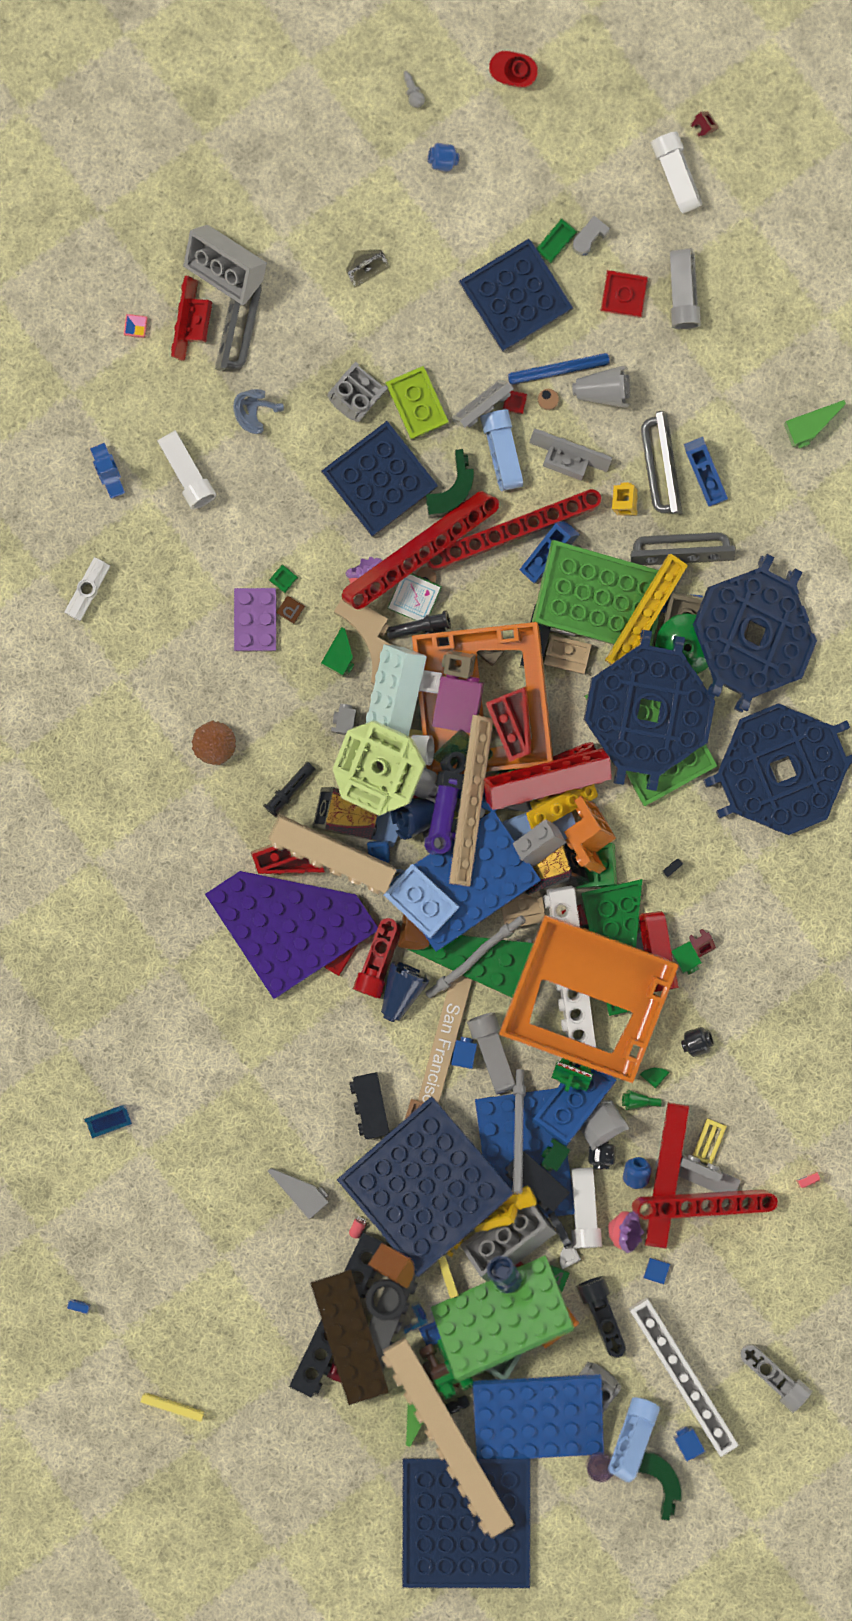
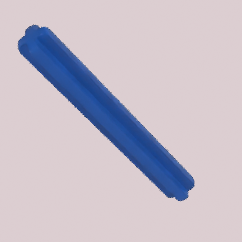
M608 353L516 371L508 374V380L513 385L608 365L610 358Z

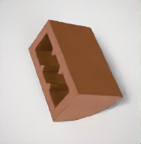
M403 914L398 947L413 950L428 947L429 941L423 932Z
M382 1243L368 1265L385 1277L408 1288L414 1275L413 1262L410 1258Z

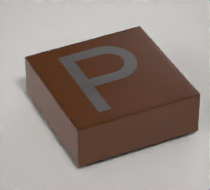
M287 595L276 614L295 624L305 606Z

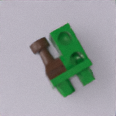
M442 1339L437 1340V1347L445 1362L439 1363L435 1356L437 1350L434 1344L423 1347L419 1350L422 1359H427L429 1363L431 1380L436 1391H440L444 1398L448 1399L456 1394L453 1385L458 1383V1381L455 1379ZM472 1376L459 1382L463 1390L473 1387Z

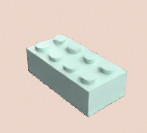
M383 645L378 671L375 675V685L371 694L369 712L366 715V723L374 720L409 736L427 656L405 647Z

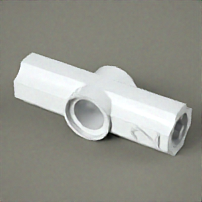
M93 558L83 579L78 583L77 590L64 613L76 620H82L92 599L97 595L98 588L106 576L110 565L100 559ZM90 584L93 586L90 594L82 593L84 585Z

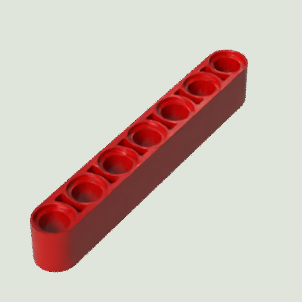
M670 1102L667 1104L652 1196L676 1194L689 1105ZM667 1202L661 1206V1212L667 1209ZM672 1218L648 1220L645 1246L667 1248Z
M763 1189L638 1197L633 1201L632 1210L636 1215L645 1220L763 1213L775 1210L778 1200L775 1195ZM768 1196V1202L763 1205V1199ZM748 1197L747 1205L742 1206V1201ZM728 1199L727 1206L722 1208V1202ZM708 1200L707 1207L702 1209V1203ZM688 1201L687 1208L685 1210H682V1204ZM667 1202V1209L661 1212V1206ZM647 1204V1210L641 1213L642 1205Z

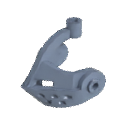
M251 389L239 393L235 397L233 404L236 420L244 430L253 434H260L264 429L263 424L257 419V406L269 407L275 413L284 410L282 403L275 404L269 401L258 400L265 398V391L260 389ZM243 405H246L249 414H246Z

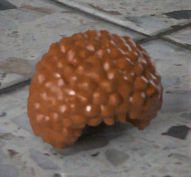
M214 720L196 729L191 741L194 755L204 763L216 766L229 760L236 748V737L232 729L226 724L219 721L215 722Z

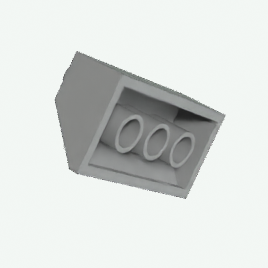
M208 224L190 230L183 267L241 305L246 304L263 282L267 262Z
M535 1205L519 1209L514 1223L508 1226L492 1228L488 1231L476 1232L460 1246L479 1276L489 1282L491 1279L487 1274V1267L492 1259L498 1256H506L516 1265L557 1232L544 1213Z

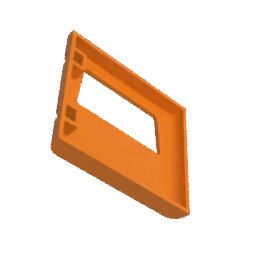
M538 622L412 636L413 651L427 656L424 670L442 673V676H446L444 674V667H442V659L444 654L446 655L450 650L476 654L473 675L471 677L480 678L477 658L479 650H521L523 652L528 691L532 752L509 761L503 746L489 748L486 772L526 768L553 761ZM513 630L514 638L504 639L503 631ZM449 637L450 645L439 646L438 638ZM456 660V663L461 666L462 661ZM419 691L423 735L432 736L435 745L433 762L431 765H426V768L436 772L438 775V772L443 771L441 760L445 755L460 752L467 759L470 733L433 727L438 694ZM481 701L479 716L484 717L483 704ZM452 758L450 764L453 768H456L457 761ZM465 769L458 774H465Z
M544 915L499 1035L633 1083L679 965L644 950L552 916ZM541 980H547L631 1011L632 1016L614 1051L609 1053L531 1024L530 1019ZM657 983L664 985L661 996L653 994ZM633 1044L640 1047L637 1057L630 1055Z

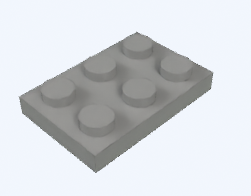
M499 379L452 416L451 419L456 425L469 428L478 421L477 418L484 413L485 415L494 409L493 405L499 400L502 402L511 395L510 391L514 388L509 382Z

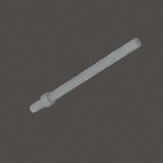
M518 1069L516 1070V1085L513 1086V1095L515 1096L513 1193L515 1194L522 1193L524 1096H526L524 1070Z

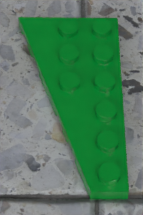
M643 879L582 892L581 896L589 930L636 948ZM606 1003L609 1016L630 1012Z
M461 935L437 952L430 943L424 949L407 950L454 971L490 938ZM501 940L489 949L463 976L513 998L533 943Z

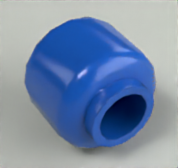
M436 143L433 147H430L428 163L431 164L434 170L448 172L453 169L454 165H458L459 153H456L454 145Z
M641 1157L628 1160L625 1163L622 1176L624 1183L633 1189L646 1187L650 1180L651 1165Z

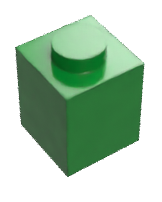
M690 941L671 951L682 974L687 972L690 975L699 970L698 965L702 962Z

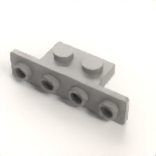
M538 429L533 430L529 442L532 445L548 450L543 467L581 481L587 465L607 472L612 457L604 453L591 450L583 445L575 444Z
M690 1154L688 1157L685 1155L681 1157L678 1175L681 1178L713 1192L737 1191L740 1184L739 1179L719 1171L720 1167L708 1163L705 1165L700 1162L699 1158Z

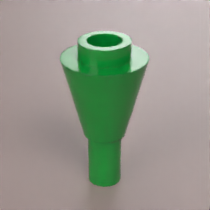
M627 1090L622 1095V1106H625L626 1111L647 1106L661 1107L662 1099L648 1098V1096L631 1090Z

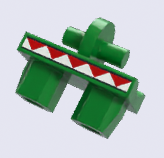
M564 1058L556 1062L551 1078L565 1084L564 1091L568 1092L570 1087L584 1091L588 1090L593 1076L591 1074L592 1068L581 1065L578 1069L572 1066L573 1061Z

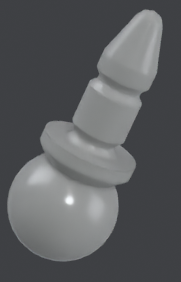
M404 71L409 104L414 108H419L424 104L425 97L420 92V87L415 86L409 72Z

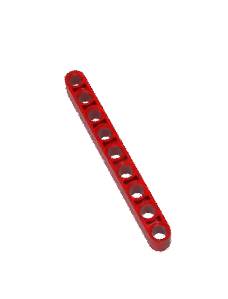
M586 490L460 539L438 554L442 559L441 564L433 565L429 560L427 565L435 571L441 570L552 527L557 522L567 521L591 512L599 507L601 495L597 490ZM589 495L595 496L597 503L594 505L588 504L586 497ZM575 503L578 510L576 512H569L566 505ZM554 510L558 513L559 517L551 520L547 517V512ZM530 518H536L539 521V525L533 528L528 525L527 521ZM515 525L519 528L520 532L517 535H511L508 532V528ZM491 533H497L500 536V540L494 543L489 540L488 536ZM477 540L480 542L481 547L478 550H472L469 547V543ZM458 548L462 554L454 558L450 555V550Z
M484 491L477 492L345 587L341 595L342 600L354 609H363L492 516L499 508L498 499Z

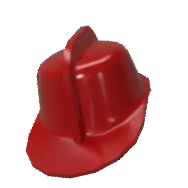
M500 51L489 62L491 76L502 84L527 87L536 80L538 75L536 62L526 54Z

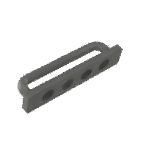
M262 284L256 289L251 298L237 361L228 359L240 303L230 298L215 370L223 371L226 368L237 370L245 365Z
M663 410L657 411L655 417L646 419L641 426L652 505L659 513L671 512L676 516L682 515L683 511L668 414ZM657 424L670 500L668 505L660 503L649 428Z
M720 532L642 536L636 539L633 544L630 562L639 565H662L668 554L674 555L684 563L733 561L736 551L735 546H731L728 536ZM717 540L722 542V546L641 550V546L644 544Z

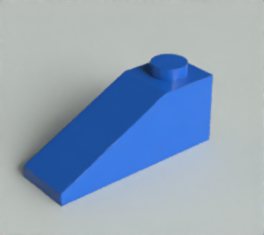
M700 437L684 444L686 454L708 507L727 500L728 497L704 438Z
M566 521L555 523L519 570L535 584L544 574L551 541L556 540L572 545L580 534Z

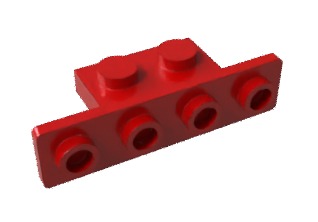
M184 276V281L181 285L182 293L180 303L178 304L177 322L174 327V340L171 345V357L179 361H185L188 341L206 342L213 304L210 300L196 299L198 280L190 276Z

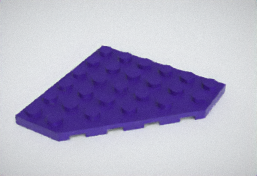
M239 871L205 893V896L273 999L278 998L376 933L378 929L356 894Z

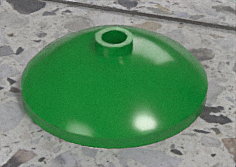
M683 613L675 615L668 619L659 629L655 646L673 650L674 636L685 637L682 653L693 670L699 674L706 670L708 665L693 627L696 614ZM686 644H691L692 648L690 650L684 649Z

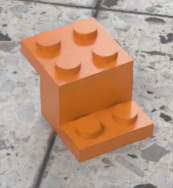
M580 796L574 801L578 806L576 811L582 819L564 831L567 837L566 843L572 850H575L577 854L575 858L581 867H586L589 871L592 870L600 874L606 869L596 852L615 840L616 837L598 806Z

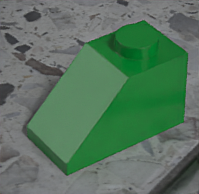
M341 627L321 665L344 677L345 673L350 674L355 664L352 663L353 655L346 630Z

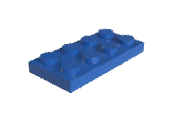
M576 1063L574 1067L579 1069L581 1064ZM591 1069L593 1076L587 1091L570 1087L569 1091L566 1092L564 1091L566 1085L561 1083L533 1118V1122L567 1146L616 1083V1079L611 1075Z

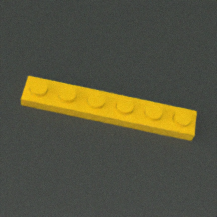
M668 554L606 657L605 661L611 665L640 645L641 630H650L688 565L674 555Z

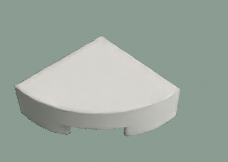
M563 1247L560 1253L562 1269L581 1260L576 1249H573V1247L565 1249Z

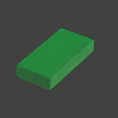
M561 218L536 248L540 256L551 264L575 236L577 230Z

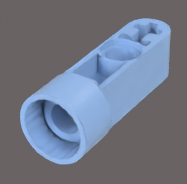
M508 409L481 415L483 432L487 436L499 489L506 491L522 487L523 478L511 432L512 423Z
M634 1397L631 1400L609 1464V1472L625 1482H631L637 1475L660 1410L658 1405L642 1398Z

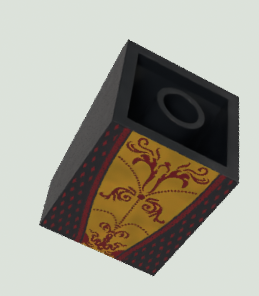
M321 787L312 828L372 840L377 831V824L375 823L379 815L342 799L338 788Z
M565 843L534 867L532 866L541 881L525 891L526 894L534 898H540L547 895L546 889L565 886L575 888L590 883L585 867H581L575 858L577 856L575 850H572Z

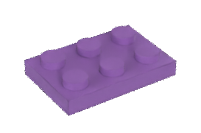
M234 588V651H276V588Z

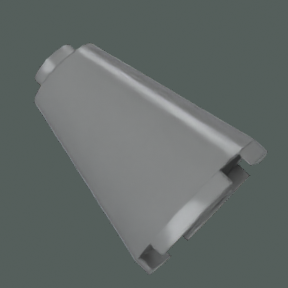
M627 366L615 367L576 379V383L572 385L573 396H577L578 400L623 408L629 407V403H625L626 398H630L629 375L624 374V370H628Z

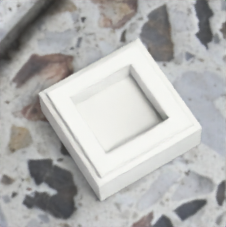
M423 670L419 691L438 694L442 673Z

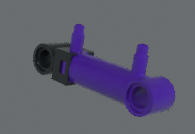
M460 752L449 753L441 760L443 771L438 772L436 782L438 791L429 835L424 842L426 851L432 855L447 852L450 849L451 840L455 841L456 833L451 832L458 793L459 790H462L464 775L458 773L465 769L467 760ZM452 758L457 761L456 768H453L450 764ZM436 838L439 839L441 842V847L439 849H437L434 845V841Z

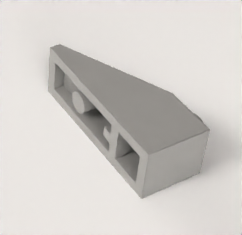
M274 1168L268 1170L269 1174L308 1219L329 1202L326 1199L329 1195L322 1187L317 1189L315 1185Z

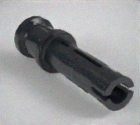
M447 610L443 611L442 614L433 616L428 614L421 620L388 627L387 632L389 631L387 635L389 640L424 631L433 633L434 630L441 628L451 629L450 616Z
M306 761L281 790L275 791V796L267 804H264L263 807L277 818L278 813L285 805L290 804V798L316 769Z

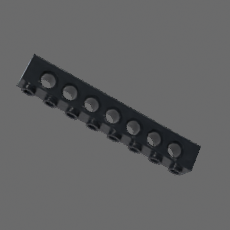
M362 1232L344 1270L351 1269L352 1274L355 1271L363 1273V1281L355 1282L359 1297L363 1299L369 1289L366 1284L369 1278L374 1279L377 1271L369 1266V1263H364L361 1260V1255L364 1252H370L374 1256L382 1243L386 1244V1242L365 1232ZM320 1320L289 1385V1388L310 1398L314 1394H319L323 1385L320 1380L323 1374L328 1375L332 1366L329 1363L332 1352L329 1342L324 1336L325 1329L322 1320ZM322 1348L326 1350L327 1357L325 1359H318L315 1356V1351ZM308 1368H315L318 1372L317 1377L314 1379L308 1378L306 1370Z

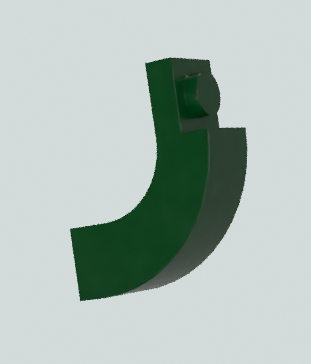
M463 449L455 450L457 478L453 486L442 493L426 494L428 518L447 515L468 498L473 485L474 468L465 469V467H469L468 454H464Z
M645 1450L638 1473L652 1475L660 1481L663 1487L660 1519L670 1521V1516L675 1514L676 1503H672L673 1500L681 1501L682 1498L679 1478L668 1461L652 1451Z

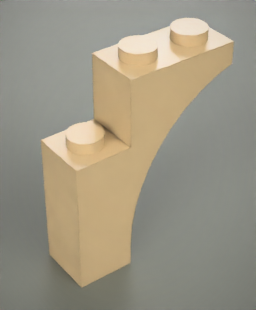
M341 599L334 614L352 625L364 639L372 659L371 684L375 685V675L378 671L383 645H391L379 638L380 635L384 636L389 627L387 625L388 619L367 606L361 610L354 609Z

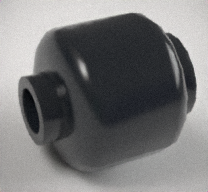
M698 1027L685 1032L681 1045L685 1053L688 1052L690 1056L698 1057L710 1053L711 1047L714 1046V1041L709 1030L706 1031L705 1028Z
M609 1140L596 1147L595 1150H592L589 1145L588 1163L593 1165V1169H610V1166L615 1164L616 1147L613 1144H609Z

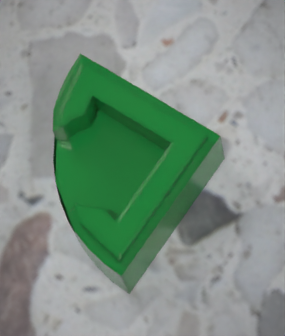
M654 1067L644 1070L640 1076L654 1088H657L669 1072L665 1069Z

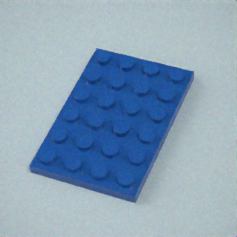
M494 810L479 820L470 887L449 883L455 841L451 840V846L447 852L437 855L428 854L414 864L418 870L459 907L431 939L423 932L436 952L541 881L530 863L522 861L513 846L515 841ZM405 871L393 878L390 885L392 886Z
M557 1088L526 1092V1096H524L523 1151L539 1165L544 1159L541 1155L548 1145L550 1147L553 1145L550 1140L553 1138L559 1143L561 1142L535 1124L533 1118ZM509 1094L475 1099L482 1155L513 1190L514 1182L506 1176L508 1171L505 1167L514 1158L515 1096ZM567 1155L558 1171L552 1169L549 1172L546 1170L570 1192L554 1210L557 1217L575 1214ZM534 1195V1197H535L536 1200H537L536 1205H537V1206L539 1207V1209L544 1213V1215H545L547 1218H549L548 1214H550V1213L553 1212V1211H552L551 1209H549L548 1211H545V1210L538 1204L539 1199Z
M601 1374L473 1381L477 1459H530L604 1455Z

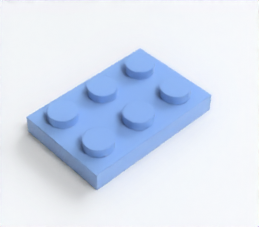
M413 864L384 894L391 903L430 939L459 909L449 897Z

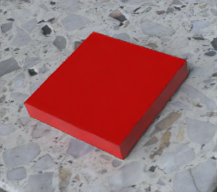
M607 270L600 312L641 318L648 277Z

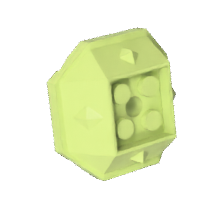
M373 720L347 731L333 766V772L342 799L374 814L382 815L411 802L426 764L411 737ZM377 761L383 764V771L377 768Z

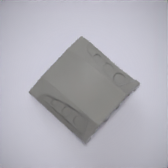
M355 362L329 391L327 397L332 405L348 419L360 422L368 410L386 392L387 387L378 383Z
M602 1100L580 1128L592 1150L629 1129L611 1100Z
M587 1362L578 1375L601 1374L603 1413L620 1392L621 1386L615 1377L600 1365Z

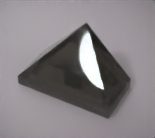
M381 249L361 250L353 255L346 268V273L355 288L388 269L390 265Z

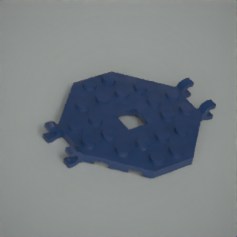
M766 554L765 557L760 556L757 569L709 586L693 623L713 679V683L709 686L706 695L711 698L719 697L722 687L725 686L742 695L734 710L740 713L749 710L752 698L802 679L817 642L815 634L810 629L808 623L810 620L804 605L802 606L798 596L797 583L803 572L796 568L793 571L790 570L785 580L769 571L775 558L769 554ZM749 620L766 628L759 646L746 640L744 637Z
M641 630L640 645L591 678L583 720L617 768L613 783L624 785L626 771L648 774L649 778L646 789L657 791L659 776L708 743L715 700L706 695L707 689L682 653L685 637L674 636L673 650L649 646L652 631ZM641 699L661 702L657 723L637 718Z
M779 703L739 719L717 774L703 780L706 788L720 782L728 800V806L716 811L718 818L720 819L734 813L787 836L827 820L848 767L852 764V755L846 757L837 736L838 733L850 728L848 721L846 720L833 726ZM788 756L796 776L778 783L770 763Z

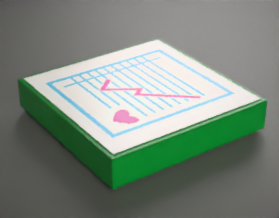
M411 573L397 584L387 609L415 621L424 619V616L431 614L442 586Z

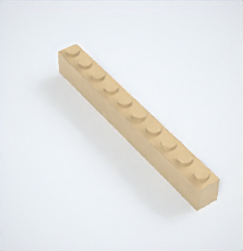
M404 1337L383 1349L385 1354L382 1357L388 1368L392 1366L396 1374L393 1375V1378L398 1386L403 1385L406 1393L403 1395L408 1404H414L417 1411L414 1414L420 1424L424 1422L428 1429L425 1430V1433L431 1442L435 1440L439 1448L435 1450L440 1459H446L449 1466L446 1469L452 1479L456 1477L460 1485L457 1488L463 1498L467 1496L471 1503L468 1504V1507L474 1516L478 1514L481 1522L478 1524L483 1533H489L492 1538L513 1525L511 1518L407 1339Z

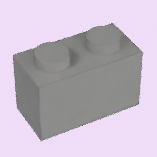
M545 819L515 841L513 846L521 860L530 863L534 867L564 845L566 841L558 826Z

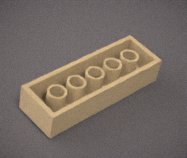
M278 814L268 836L271 846L279 850H283V848L289 849L291 855L302 859L304 856L310 859L309 861L312 865L319 868L324 865L329 868L330 873L341 877L344 874L348 876V881L356 885L366 884L368 890L376 894H380V892L386 893L396 872L393 865L281 814Z

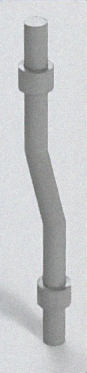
M520 915L510 924L506 923L503 925L498 933L484 942L462 965L449 975L438 979L437 984L426 991V995L432 998L441 990L445 991L449 988L453 981L467 972L489 949L505 937L509 938L515 933L514 930L526 922L525 918Z

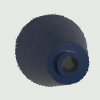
M412 798L409 804L391 810L392 823L397 824L399 829L396 830L397 835L401 839L407 840L430 829L435 802L428 799Z
M393 961L390 965L381 1012L384 1014L383 1018L391 1022L401 1020L428 985L430 977L427 974L422 977L419 975L420 970L408 964L398 962L396 965L395 961Z

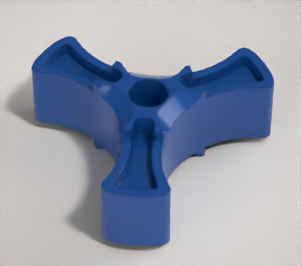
M105 443L90 448L95 460L93 461L102 485L105 484L110 498L112 499L124 494L125 491L119 479L121 478L120 473Z

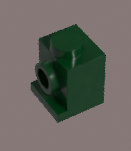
M552 1138L550 1142L553 1145L551 1147L548 1145L541 1155L544 1159L540 1164L549 1172L552 1169L558 1171L571 1151Z

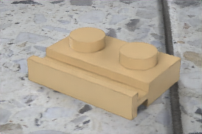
M551 635L544 665L584 675L592 644Z
M528 894L518 896L501 908L504 925L506 923L510 924L520 915L526 920L520 927L542 923L545 915L542 897L534 898Z

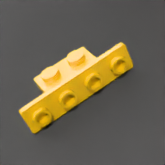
M592 784L582 789H572L562 794H553L531 801L532 810L526 813L531 830L545 819L552 823L574 811L578 807L574 800L580 796L589 801L597 798L598 794L595 785Z
M523 1187L521 1194L512 1195L474 1229L475 1232L508 1226L514 1223L519 1209L535 1206L537 1200L530 1187Z

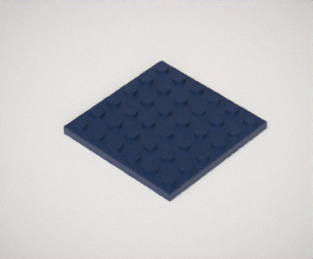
M433 1096L426 1100L336 1179L395 1251L410 1258L417 1277L425 1273L515 1194Z
M403 1458L402 1588H530V1459L476 1458L513 1522L511 1527L491 1538L489 1533L484 1534L478 1523L481 1522L478 1514L474 1516L468 1507V1504L471 1503L468 1497L465 1496L463 1498L458 1490L459 1481L456 1477L452 1479L446 1468L449 1464L446 1459Z

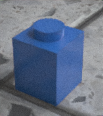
M461 1037L460 1041L456 1040L451 1065L472 1069L477 1044L473 1043V1039Z
M684 1426L676 1431L677 1435L673 1438L686 1462L705 1452L692 1427L687 1428V1426Z

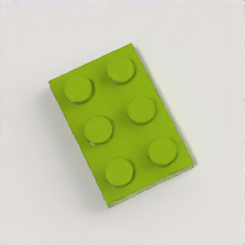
M424 366L385 382L410 440L449 424Z

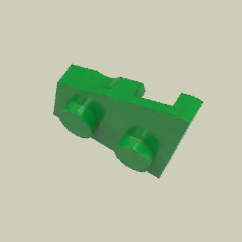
M609 843L596 852L606 870L598 874L592 870L589 871L585 867L590 883L578 886L576 889L617 885L614 843Z

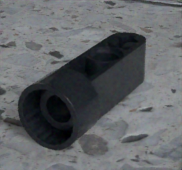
M598 1276L578 1284L576 1287L582 1303L589 1305L605 1350L611 1357L619 1358L623 1356L626 1346L607 1298L610 1295V1290L605 1277ZM606 1304V1307L596 1311L594 1310V1308H598ZM606 1322H612L613 1328L609 1332L602 1330V1326ZM613 1337L614 1341L620 1345L617 1347L618 1351L615 1352L613 1349H610L613 1347V1344L609 1338Z

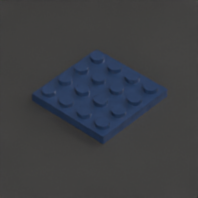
M530 238L459 280L460 286L502 352L573 310L572 305Z
M388 421L384 422L321 470V473L371 537H374L425 498L426 494H430L438 488L436 482Z

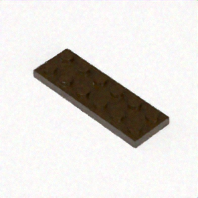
M351 1269L310 1282L348 1406L389 1393Z

